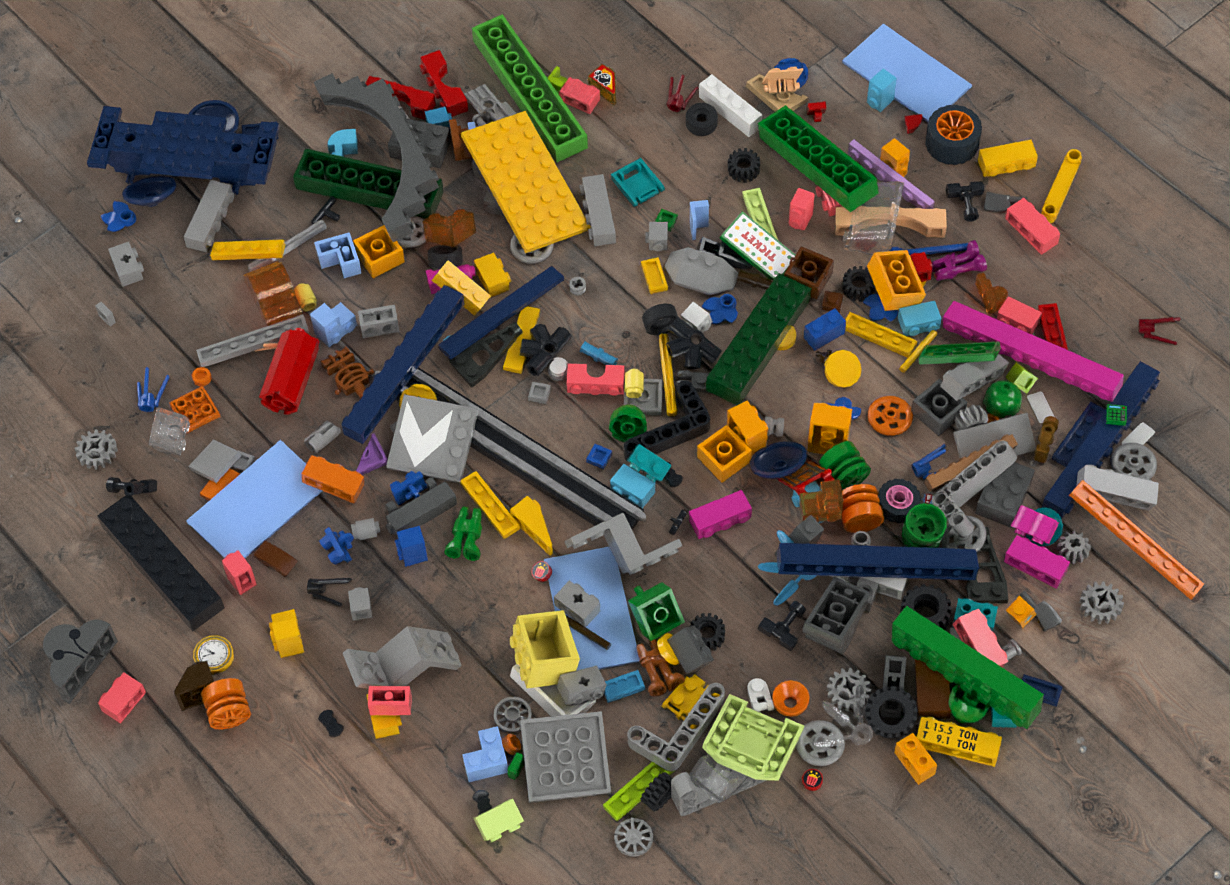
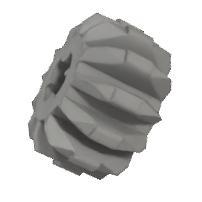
M971 405L964 410H960V413L955 415L956 419L954 420L957 429L963 430L987 423L988 415L980 405Z
M1075 530L1072 531V534L1066 531L1064 536L1059 538V543L1056 547L1059 551L1058 555L1071 560L1072 564H1075L1076 560L1082 563L1084 558H1088L1091 544H1088V538H1083V532L1077 535Z

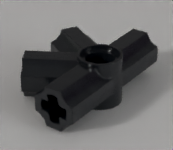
M678 316L668 328V331L675 335L677 339L666 343L667 351L672 358L685 353L684 367L687 369H700L702 357L713 364L722 352L701 331L695 330ZM691 336L697 337L699 344L692 343Z
M538 324L530 329L533 340L522 339L520 356L532 357L526 364L530 374L539 376L549 363L554 361L553 358H556V355L572 337L566 328L558 327L550 336L545 324Z

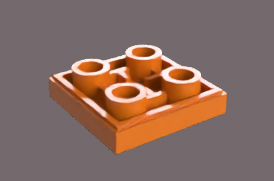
M203 386L169 402L170 407L186 433L221 417Z

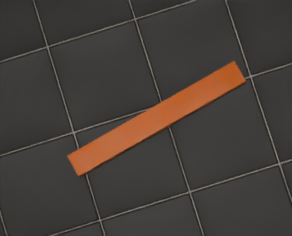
M1084 480L1080 481L1069 494L1070 497L1190 600L1204 585L1202 581Z

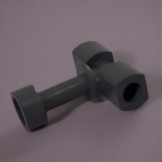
M983 181L970 182L969 186H960V183L947 184L945 189L947 198L959 197L965 203L966 209L963 211L965 221L972 222L979 218L978 210L973 207L971 199L974 196L983 195Z
M110 477L106 482V489L111 493H118L120 490H124V494L127 496L152 493L157 491V481L155 479H147L139 482L136 479H131L130 482H121L120 478Z
M793 601L789 606L790 613L783 622L778 621L774 623L765 617L758 626L759 631L768 637L773 635L780 640L779 644L789 651H792L798 643V638L789 633V626L796 617L801 618L806 612V608L797 601Z

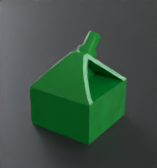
M661 582L646 591H643L640 585L634 588L637 596L628 600V603L641 634L652 641L685 623L673 591L669 586Z

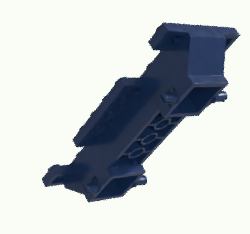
M103 106L87 160L88 167L106 169L107 164L114 167L115 172L127 174L125 181L127 184H132L134 177L137 175H150L151 173L202 179L219 178L221 183L233 185L232 192L234 195L239 194L240 186L266 184L277 144L279 123L261 121L258 135L225 132L227 120L223 117L156 111L152 125L120 122L122 115L120 107Z

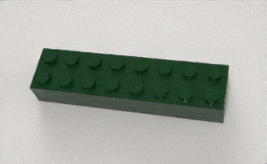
M305 148L293 178L297 190L328 197L333 196L337 199L388 210L400 184L402 170ZM439 178L436 181L439 186L438 189L423 195L426 200L423 203L426 210L415 216L433 220L444 192L442 179Z
M778 273L707 376L706 391L735 405L741 404L791 327L794 326L810 302L811 288Z

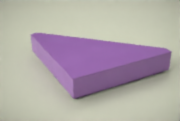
M375 433L371 434V439L363 452L356 470L361 475L387 465L388 459Z

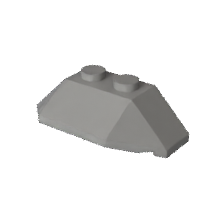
M689 247L671 252L664 266L674 284L707 295L718 294L727 290L732 291L737 283L739 274L723 258Z

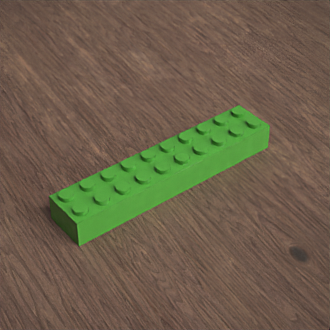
M502 14L473 27V42L521 112L526 111L556 163L587 149V134Z

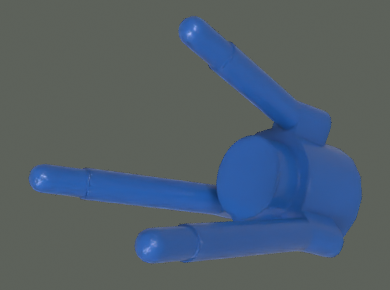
M145 368L143 394L141 383L137 382L138 407L141 411L152 412L154 407L158 408L160 398L168 383L169 375H166L155 399L152 393H148L149 368Z
M946 444L911 464L917 478L922 476L923 480H925L931 474L929 473L931 470L929 462L946 452V449H944Z

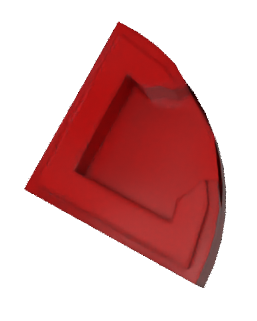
M922 114L904 116L907 134L913 133L921 125Z

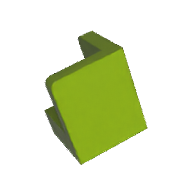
M558 66L548 76V80L559 94L560 89L568 79L560 75V67Z
M1017 362L1006 375L1010 382L1016 384L1026 394L1038 379L1030 370Z

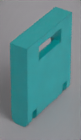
M642 158L611 174V180L633 207H636L638 202L641 204L659 194V191H665L664 185ZM633 170H636L638 172L637 174L624 180V175L632 172Z

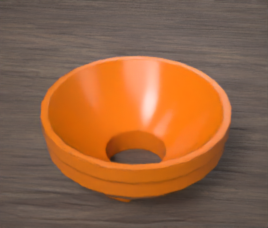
M793 680L778 684L772 696L775 709L782 715L789 717L802 714L807 709L810 699L807 688L800 682ZM792 698L797 704L789 708L784 702L786 699Z

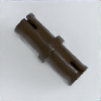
M741 269L737 277V281L750 284L753 288L759 287L766 290L773 282L771 279L761 277L758 273L755 275Z

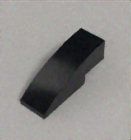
M702 237L698 243L697 250L721 257L733 268L751 269L753 265L722 240L718 243Z

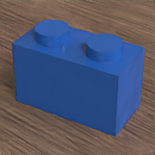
M833 309L805 325L804 339L816 351L845 334L846 320L836 309Z
M420 526L397 532L398 539L395 540L399 560L404 561L405 567L428 561Z

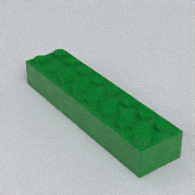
M786 105L757 123L759 136L762 141L849 212H852L879 194L877 178Z
M908 606L903 609L892 623V642L897 648L904 649L914 659L923 661L932 671H938L943 674L946 680L955 682L964 692L972 693L981 703L990 705L998 714L1010 718L1016 726L1028 729L1041 712L1043 693Z

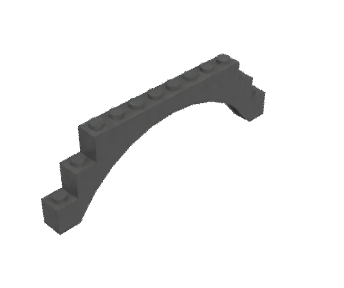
M333 73L315 81L314 84L324 105L343 106L363 111L380 120L397 138L402 155L401 179L394 200L383 216L382 221L392 242L413 233L410 228L413 225L410 218L426 210L423 205L426 202L423 195L439 188L436 182L439 178L435 170L431 171L430 168L433 166L429 158H424L426 153L422 145L418 146L417 143L420 141L416 133H411L413 128L409 120L405 121L404 118L407 116L403 108H398L400 103L396 95L392 96L394 91L390 83L386 85L384 79H380L367 86L365 81L361 82L358 76L341 83L339 78L335 79Z

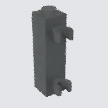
M432 477L427 479L425 482L429 491L399 509L393 500L386 504L388 507L387 511L389 512V515L386 516L388 532L391 535L394 534L398 539V531L422 526L457 505L456 495L446 481L437 485Z

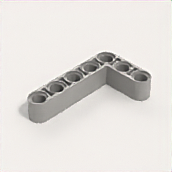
M999 441L932 497L934 506H937L944 513L947 521L961 537L970 535L974 530V525L960 507L1010 467L1017 459V454L1006 441Z
M712 683L706 688L669 743L641 726H632L627 732L629 747L667 771L677 770L723 705L725 699L723 685ZM718 693L720 696L712 697L711 694ZM701 709H708L709 712H707V713H702V712H700V710H701ZM695 724L698 728L691 729L689 726ZM640 736L641 739L633 740L632 737ZM684 740L687 744L680 745L678 742ZM652 746H656L659 749L656 751H652L649 748ZM673 756L676 760L668 761L667 758Z
M729 768L693 784L689 774L684 772L676 775L671 780V798L680 816H686L766 780H756Z

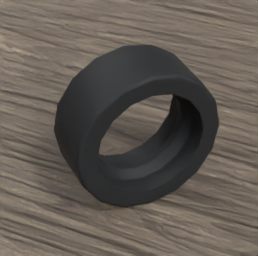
M442 244L428 249V263L432 268L441 269L447 261H450L456 267L463 263L462 248L458 245Z
M664 303L652 306L642 316L646 332L650 335L668 333V328L677 318L678 314L675 306L672 304Z

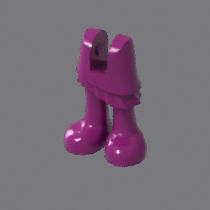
M975 240L968 243L967 251L955 255L953 252L950 256L947 254L932 262V272H936L934 277L937 281L953 279L959 273L969 271L983 272L987 270L986 260L979 253V247ZM971 261V262H968V263H966V264H962V265L955 266L956 264H960V263H963V262Z

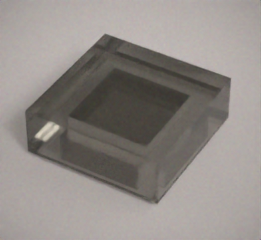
M843 707L832 721V724L849 736L860 721V718L849 710L846 711Z

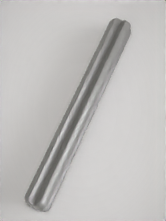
M319 220L285 241L286 245L283 255L327 228L325 222ZM279 258L256 259L248 264V269L254 274Z

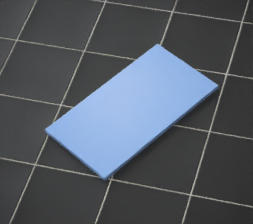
M882 24L842 60L843 64L868 81L882 69L891 73L897 78L894 99L916 115L922 114V119L926 122H929V118L934 111L946 105H953L972 87V84L885 24Z
M280 440L187 519L186 522L223 558L239 550L246 559L264 541L270 538L318 496L322 490L302 483L301 473L306 463Z
M610 547L544 559L552 568V575L548 582L555 611L561 610L555 606L554 596L569 580L574 584H579L587 594L594 595L600 602L599 614L586 628L610 642L611 647L606 650L570 627L580 658L576 671L597 666L601 670L639 662L636 640L619 567Z

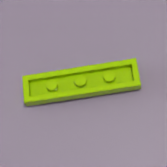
M651 762L605 802L603 808L618 822L641 801L642 793L645 792L644 790L649 787L650 782H653L655 777H658L663 772L670 776L675 771H667Z

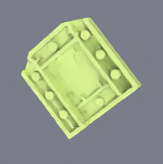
M729 694L702 748L717 763L756 780L779 781L805 726L785 718L784 723L748 708L747 701Z

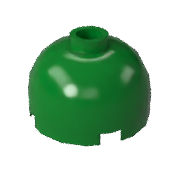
M999 380L987 388L983 404L986 405V410L993 416L1005 418L1011 415L1012 417L1020 410L1022 394L1018 386L1013 382Z
M622 405L611 414L609 431L614 439L626 442L628 439L647 431L646 416L635 405Z
M955 685L949 695L948 702L952 715L960 723L980 721L988 712L990 705L981 703L975 695L966 693L961 688H957L958 685Z

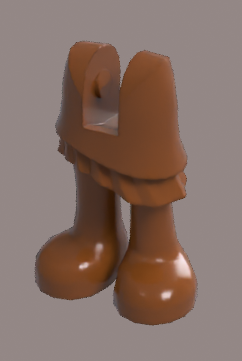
M654 639L652 641L649 640L650 651H646L643 643L636 645L639 662L641 666L646 668L651 680V684L648 687L649 694L651 696H661L666 693L667 688L669 691H674L679 684L684 683L685 679L680 673H672L668 666L670 663L662 657L657 646V640ZM655 667H659L666 685L660 679Z

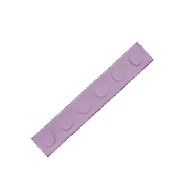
M855 140L849 143L848 155L853 160L859 162L867 171L872 172L877 179L885 182L893 191L903 196L907 202L912 203L916 208H934V200Z

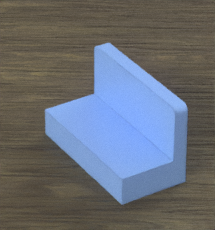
M708 200L690 202V229L692 240H696V228L709 227Z

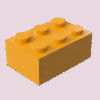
M908 250L874 252L867 268L885 311L899 310V308L921 304L926 293Z
M814 403L810 419L807 451L825 454L833 446L849 441L852 409L845 406L837 407L826 403Z

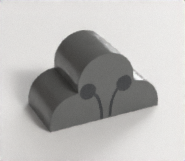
M834 576L804 623L803 633L806 634L805 638L844 654L854 636L871 592Z
M91 620L84 623L79 629L73 625L62 624L52 628L44 637L43 649L51 664V679L60 697L68 704L72 702L118 642L109 623L103 620Z

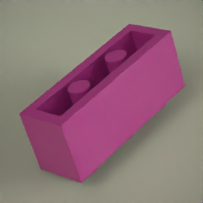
M740 490L689 511V522L698 539L707 538L715 532L727 530L732 525L748 521L752 516V508L743 491Z
M1016 535L1007 550L1004 559L1005 563L1056 589L1067 573L1070 561L1065 557L1056 555L1047 548L1038 546L1028 538Z

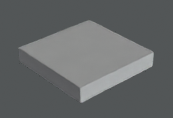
M644 379V390L639 398H629L624 391V405H635L645 415H661L662 379Z
M213 439L188 467L191 471L217 483L241 457L239 451Z

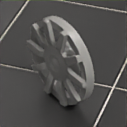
M519 697L504 698L494 709L496 725L503 732L515 734L520 732L521 725L519 720L532 718L529 704ZM513 701L520 702V703H519V705L516 707V706H514ZM510 702L511 706L506 707L505 703ZM522 705H524L527 708L520 711ZM502 706L505 712H500L498 710ZM528 712V717L521 716V714ZM497 715L505 716L499 720L497 719ZM507 721L504 726L500 724L501 722ZM510 723H512V729L507 728ZM515 723H517L520 727L515 728Z
M637 818L624 820L615 830V845L621 853L627 856L636 857L643 855L652 846L653 831L644 820ZM631 823V829H629L626 826V824ZM634 823H639L637 829L634 828ZM642 825L647 828L641 832L639 831ZM623 827L627 832H620V829ZM647 832L650 834V837L642 836ZM618 835L625 836V838L619 841L617 839ZM642 840L649 841L648 845L645 846ZM626 842L627 845L623 849L620 844ZM640 845L643 850L637 851L636 846ZM629 846L633 847L634 852L627 851Z

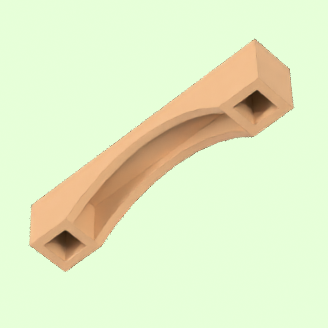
M836 207L835 236H854L860 231L878 225H899L911 228L925 237L945 238L947 228L946 209L859 207L849 212L844 207Z

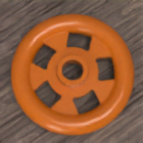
M896 396L880 397L868 409L867 417L871 427L883 435L896 436L902 434L909 429L913 422V412L910 405L905 400ZM891 403L898 405V409L890 407ZM881 405L885 407L882 412L877 410ZM900 413L905 414L906 418L900 419ZM881 417L884 423L879 424L876 419ZM897 423L898 427L890 428L889 424Z

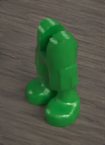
M463 506L452 529L454 538L445 546L444 554L447 557L459 558L462 551V539L467 537L463 547L464 557L470 561L480 559L481 552L475 543L481 536L482 511L480 508L473 509L471 520L468 519L469 507Z

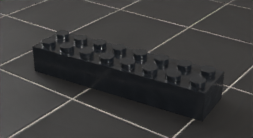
M125 495L97 515L101 527L192 631H195L225 608L217 592L132 496Z

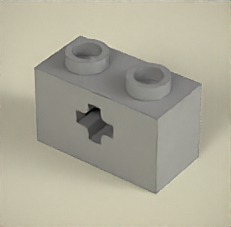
M126 242L108 249L122 287L143 280L141 272H144L141 261L137 262L136 260L139 256L135 247L131 248L130 243Z
M570 580L554 596L555 606L560 610H564L566 615L584 627H587L600 612L599 600L594 595L587 594L579 584H574Z
M593 666L560 675L557 688L566 706L572 704L578 705L583 701L599 699L604 695L607 684L598 667Z

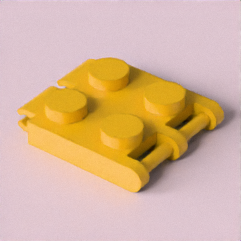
M695 674L691 678L687 676L684 683L678 685L662 703L661 707L669 709L676 715L675 717L678 720L682 719L684 721L686 717L683 715L688 716L706 690V688H703L706 682ZM718 693L711 694L712 697H719L720 695ZM670 704H672L680 711L678 712L677 710H675L673 707L670 706ZM701 709L700 712L707 713L709 710ZM695 724L690 725L691 729H696L697 727Z

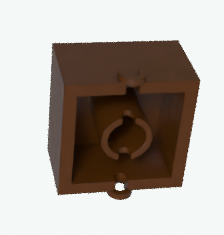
M801 246L795 257H791L790 265L784 276L810 287V297L817 300L833 274L834 260Z

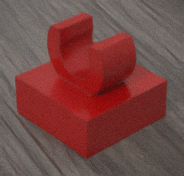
M826 101L808 103L806 108L807 116L813 115L814 122H821L822 114L825 113L827 108Z

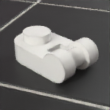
M759 678L751 680L747 686V693L752 710L760 713L763 710H774L773 700L766 682ZM764 699L765 702L758 703L757 700Z

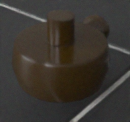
M827 350V352L817 351L815 355L819 357L820 362L825 364L828 356L832 354V350Z

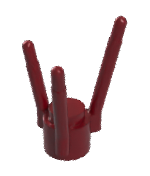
M684 74L681 75L676 93L673 95L674 78H670L666 105L673 112H680L681 109L685 110L686 105L699 89L696 86L684 101L683 96L680 94L685 77Z
M1181 318L1139 319V334H1143V338H1151L1177 345L1176 341L1152 335L1151 332L1155 331L1156 323L1180 321Z

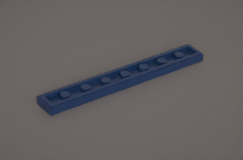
M550 266L438 344V348L451 360L564 281V276L553 266Z

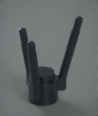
M309 578L307 593L313 594V599H320L337 606H342V603L322 596L321 593H325L326 584L349 583L352 581V578Z

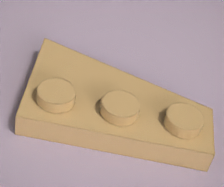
M760 74L746 83V87L774 112L785 105L794 111L808 102L807 96H799L794 91L787 92V89L786 92H783L782 87L780 93L778 91L777 93L764 92V85L761 83L765 76Z

